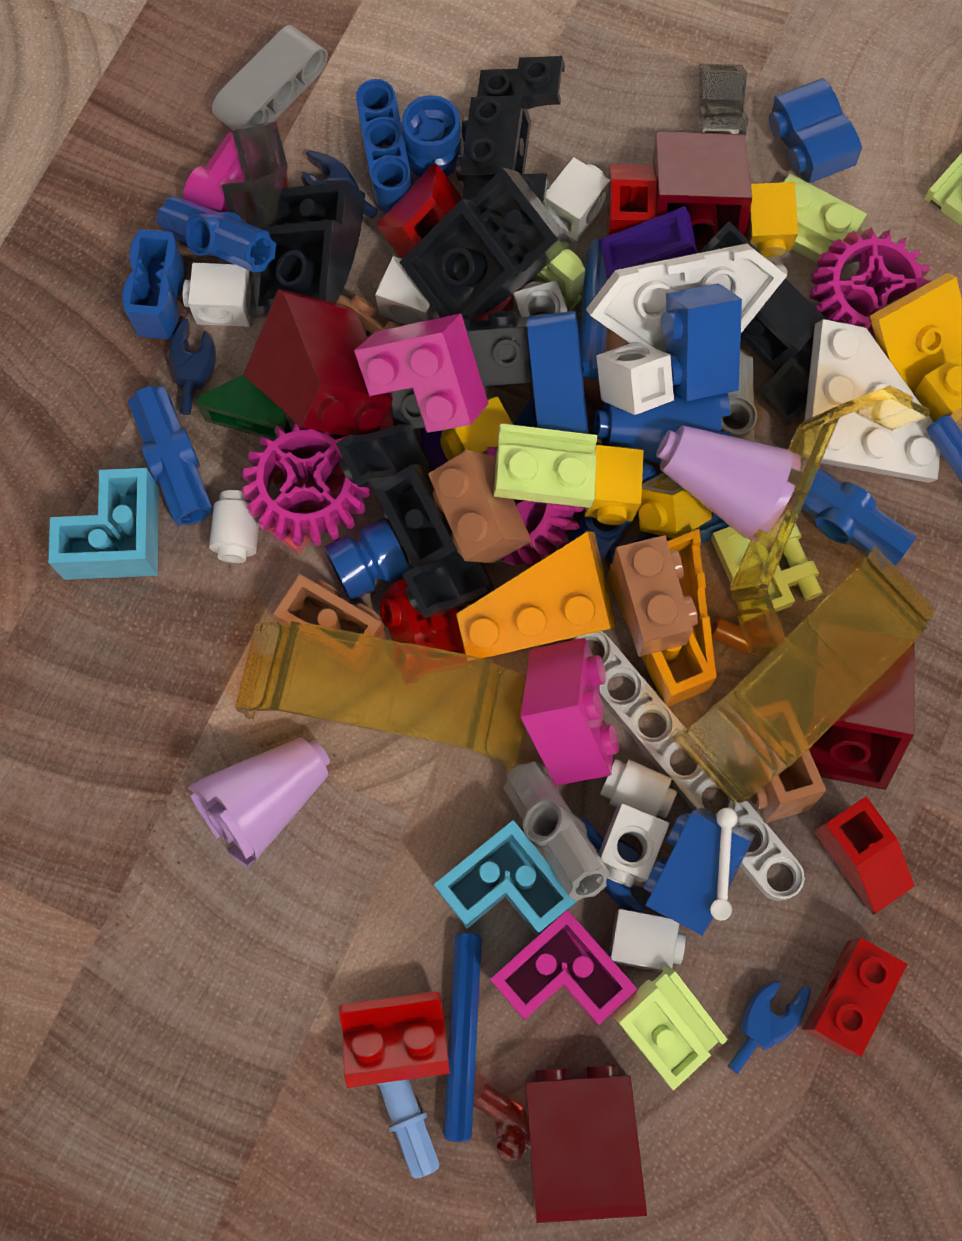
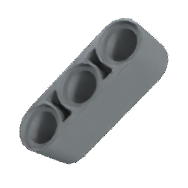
M285 26L220 90L213 102L212 114L231 130L236 131L239 129L251 135L254 140L257 139L320 75L327 62L328 53L326 49L295 26Z

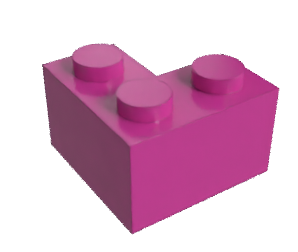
M461 313L376 331L354 350L369 396L413 388L427 433L472 425L489 404Z
M586 638L531 649L529 654L520 717L555 786L612 775L613 754L619 752V740L613 724L607 725L605 722L599 694L600 685L606 682L604 664L599 655L593 656Z
M568 909L490 979V982L523 1020L529 1017L562 986L595 1025H600L638 990Z

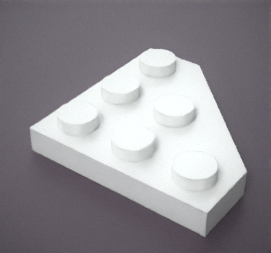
M746 243L615 270L586 310L590 316L629 343L638 342L666 353V338L661 325L662 315L666 312V293L717 283L721 284L742 298V333L786 278L787 274Z
M825 319L816 323L801 460L927 483L938 480L940 451L927 433V427L933 421L867 328Z

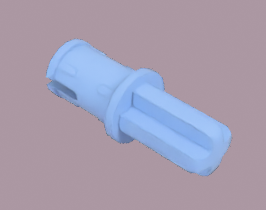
M409 1079L377 1084L393 1125L388 1130L390 1133L395 1131L410 1176L416 1179L435 1172L439 1169V1161L423 1120L428 1118L426 1112L421 1114Z

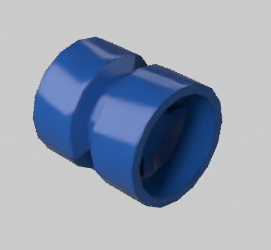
M427 95L417 98L407 106L402 119L409 167L416 175L421 177L432 164H438L445 175L449 176L456 170L458 154H462L458 110L451 101L441 96Z
M381 518L361 529L360 539L354 540L346 535L323 546L333 570L350 601L374 591L375 579L379 578L385 583L392 582L410 570L404 553L385 518Z

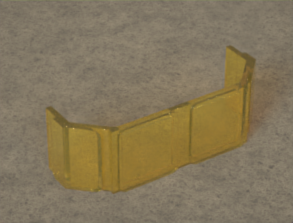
M889 385L818 414L801 423L797 428L788 448L791 452L799 455L801 460L800 472L791 468L787 480L795 485L792 496L773 528L767 534L758 530L756 533L759 541H749L730 587V591L733 592L730 600L735 601L739 608L736 611V617L751 654L773 664L788 665L792 668L825 667L826 660L787 642L768 593V587L838 420L852 414H858L893 431L929 416L931 410L913 402L911 395Z
M873 546L849 565L854 571L726 696L694 723L673 736L674 740L733 803L747 801L769 784L778 774L787 767H790L927 629L926 624L932 619L936 609L876 546Z
M294 621L283 624L277 622L256 623L235 709L237 712L243 713L246 718L253 720L256 711H282L465 748L504 763V771L510 772L517 765L525 726L520 716L526 675L475 656L379 639L370 635Z

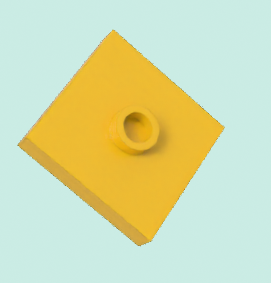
M945 273L870 315L877 344L912 392L916 390L925 375L962 353V298L957 276Z

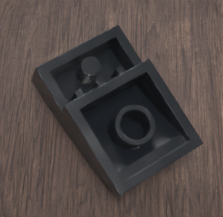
M502 168L471 200L461 199L399 263L440 318L461 313L462 315L469 316L470 321H476L532 279L566 249L572 241L519 172Z
M347 181L271 189L268 226L257 228L269 232L271 240L276 243L275 259L268 263L265 271L253 272L249 316L254 318L267 317L278 289L337 303L355 258L362 226L366 193Z

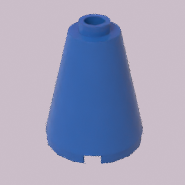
M673 391V401L637 415L605 402L603 409L597 410L595 413L594 435H597V439H601L602 446L644 450V460L661 464L662 459L656 457V453L663 437L669 430L676 432L680 426L684 425L730 436V432L721 431L722 416H731L728 393L686 402Z

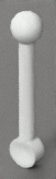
M731 808L719 810L716 816L717 823L721 826L717 900L712 903L710 910L712 916L720 921L728 919L733 910L731 903L727 899L731 832L738 818L736 812Z

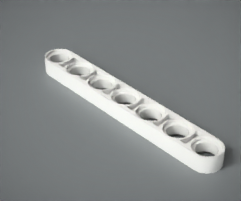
M602 631L573 637L572 640L586 638V640H594L601 644L604 649L602 661L606 673V682L600 685L599 694L601 701L663 775L672 778L670 784L693 811L701 807L704 808L701 799L703 791L709 787L721 788L728 796V808L733 809L737 814L738 820L736 825H749L758 830L761 837L760 847L754 852L746 853L740 868L760 892L767 898L775 901L787 900L797 895L802 889L805 880L804 870L799 861L771 828L764 823L760 815L612 640ZM616 676L627 677L634 685V695L624 701L616 700L608 692V682ZM651 712L659 714L665 721V732L657 738H650L642 734L638 726L639 718L642 715ZM682 749L690 751L697 760L695 772L685 776L674 772L670 766V756L673 752ZM780 863L790 868L794 880L789 890L779 892L770 887L766 875L768 869L773 864Z

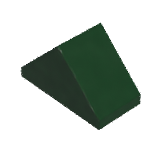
M240 375L200 395L197 401L204 420L209 423L258 437L263 436L273 441L277 439L274 431L277 425L284 429L285 434L292 432L282 409L245 375Z

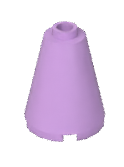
M684 425L680 426L676 432L669 430L663 437L656 453V457L662 459L660 470L741 536L754 542L759 541L756 532L760 530L767 534L783 513L795 488L794 484L787 481L790 470L793 468L800 472L801 467L800 456L788 449Z
M299 737L201 778L188 786V789L193 792L190 795L191 800L213 835L217 839L222 837L227 843L232 842L234 846L227 850V852L241 866L248 868L257 861L327 779L328 771L326 766L330 764V759L317 741L312 740L308 743L305 739Z

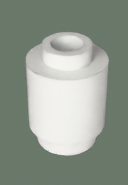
M239 490L221 492L219 501L214 503L209 549L218 553L217 558L219 560L230 563H243L246 561V557L255 555L257 551L258 521L260 516L252 517L247 506L251 501L245 499L242 491Z
M615 759L612 765V775L607 777L600 795L610 799L609 804L614 807L625 804L654 817L658 815L666 818L677 791L669 788L672 778L630 759L627 764Z

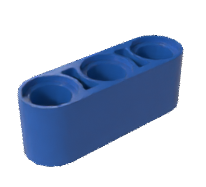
M370 79L359 86L356 92V102L373 198L376 206L381 211L388 213L412 187L410 167L395 91L387 81ZM381 145H390L387 148H379ZM388 183H398V185L394 187L384 186Z
M576 311L528 316L527 329L537 428L589 434Z

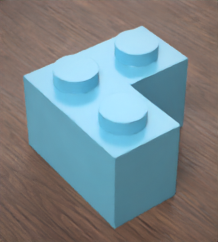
M148 469L99 470L98 515L50 517L48 563L64 580L158 576L159 487Z
M514 820L434 884L436 891L466 929L506 897L534 934L539 936L567 909L570 910L577 903V901L568 896L550 864Z

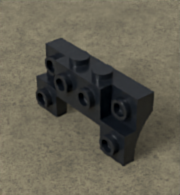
M562 56L519 57L518 68L488 69L480 71L477 97H471L469 115L464 116L462 119V138L465 142L463 154H458L456 159L457 179L464 183L462 199L471 200L502 168H507L519 172L545 206L546 191L550 189L547 173L524 174L531 128V119L527 109L546 105H560L562 72H565Z
M728 221L698 253L746 243L757 252L759 251ZM785 278L743 330L741 339L774 371L756 393L789 425L806 409L815 324L822 319H827Z
M500 311L488 314V320L470 321L469 316L462 315L483 386L530 383L531 413L533 419H537L527 317L517 318L516 312ZM413 388L391 392L393 397V425L406 424L411 425L413 429L426 428Z
M398 424L374 433L350 434L336 443L342 455L340 465L344 474L358 487L374 489L380 501V508L384 517L392 525L402 544L401 548L404 556L413 567L402 574L408 585L406 587V595L410 604L417 612L422 613L424 618L442 616L456 607L472 605L495 590L482 562L464 561V558L457 552L451 536L452 530L445 513L438 508L433 498L434 487L428 474L434 468L411 425Z

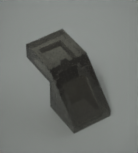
M699 64V128L701 133L745 134L747 136L748 116L743 109L747 72L743 65Z
M276 121L242 126L231 130L243 176L221 184L228 211L235 212L241 217L243 222L255 227L267 226L273 223L288 169Z

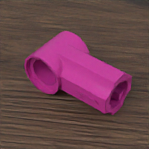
M239 129L234 132L229 131L206 167L198 166L188 177L184 187V199L217 212L236 213L242 198V187L264 155L262 146L251 135Z

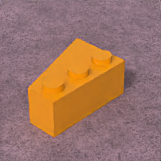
M699 529L667 541L669 549H677L680 555L684 576L679 579L683 596H691L694 602L698 623L693 626V632L686 645L641 656L659 697L667 707L708 691L716 679L710 617H708L705 596V573L702 570L700 553L701 539ZM611 564L607 583L631 633Z
M595 532L584 533L456 614L467 662L604 631L616 626Z

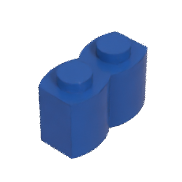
M824 78L775 96L772 112L769 114V125L773 135L777 139L781 138L789 148L787 152L788 161L796 174L800 173L806 182L812 183L856 166L862 150L860 139L851 121L842 112L835 92Z
M140 229L130 247V264L133 271L128 276L123 288V306L138 337L170 339L179 323L180 311L176 298L180 295L186 280L185 263L172 232Z

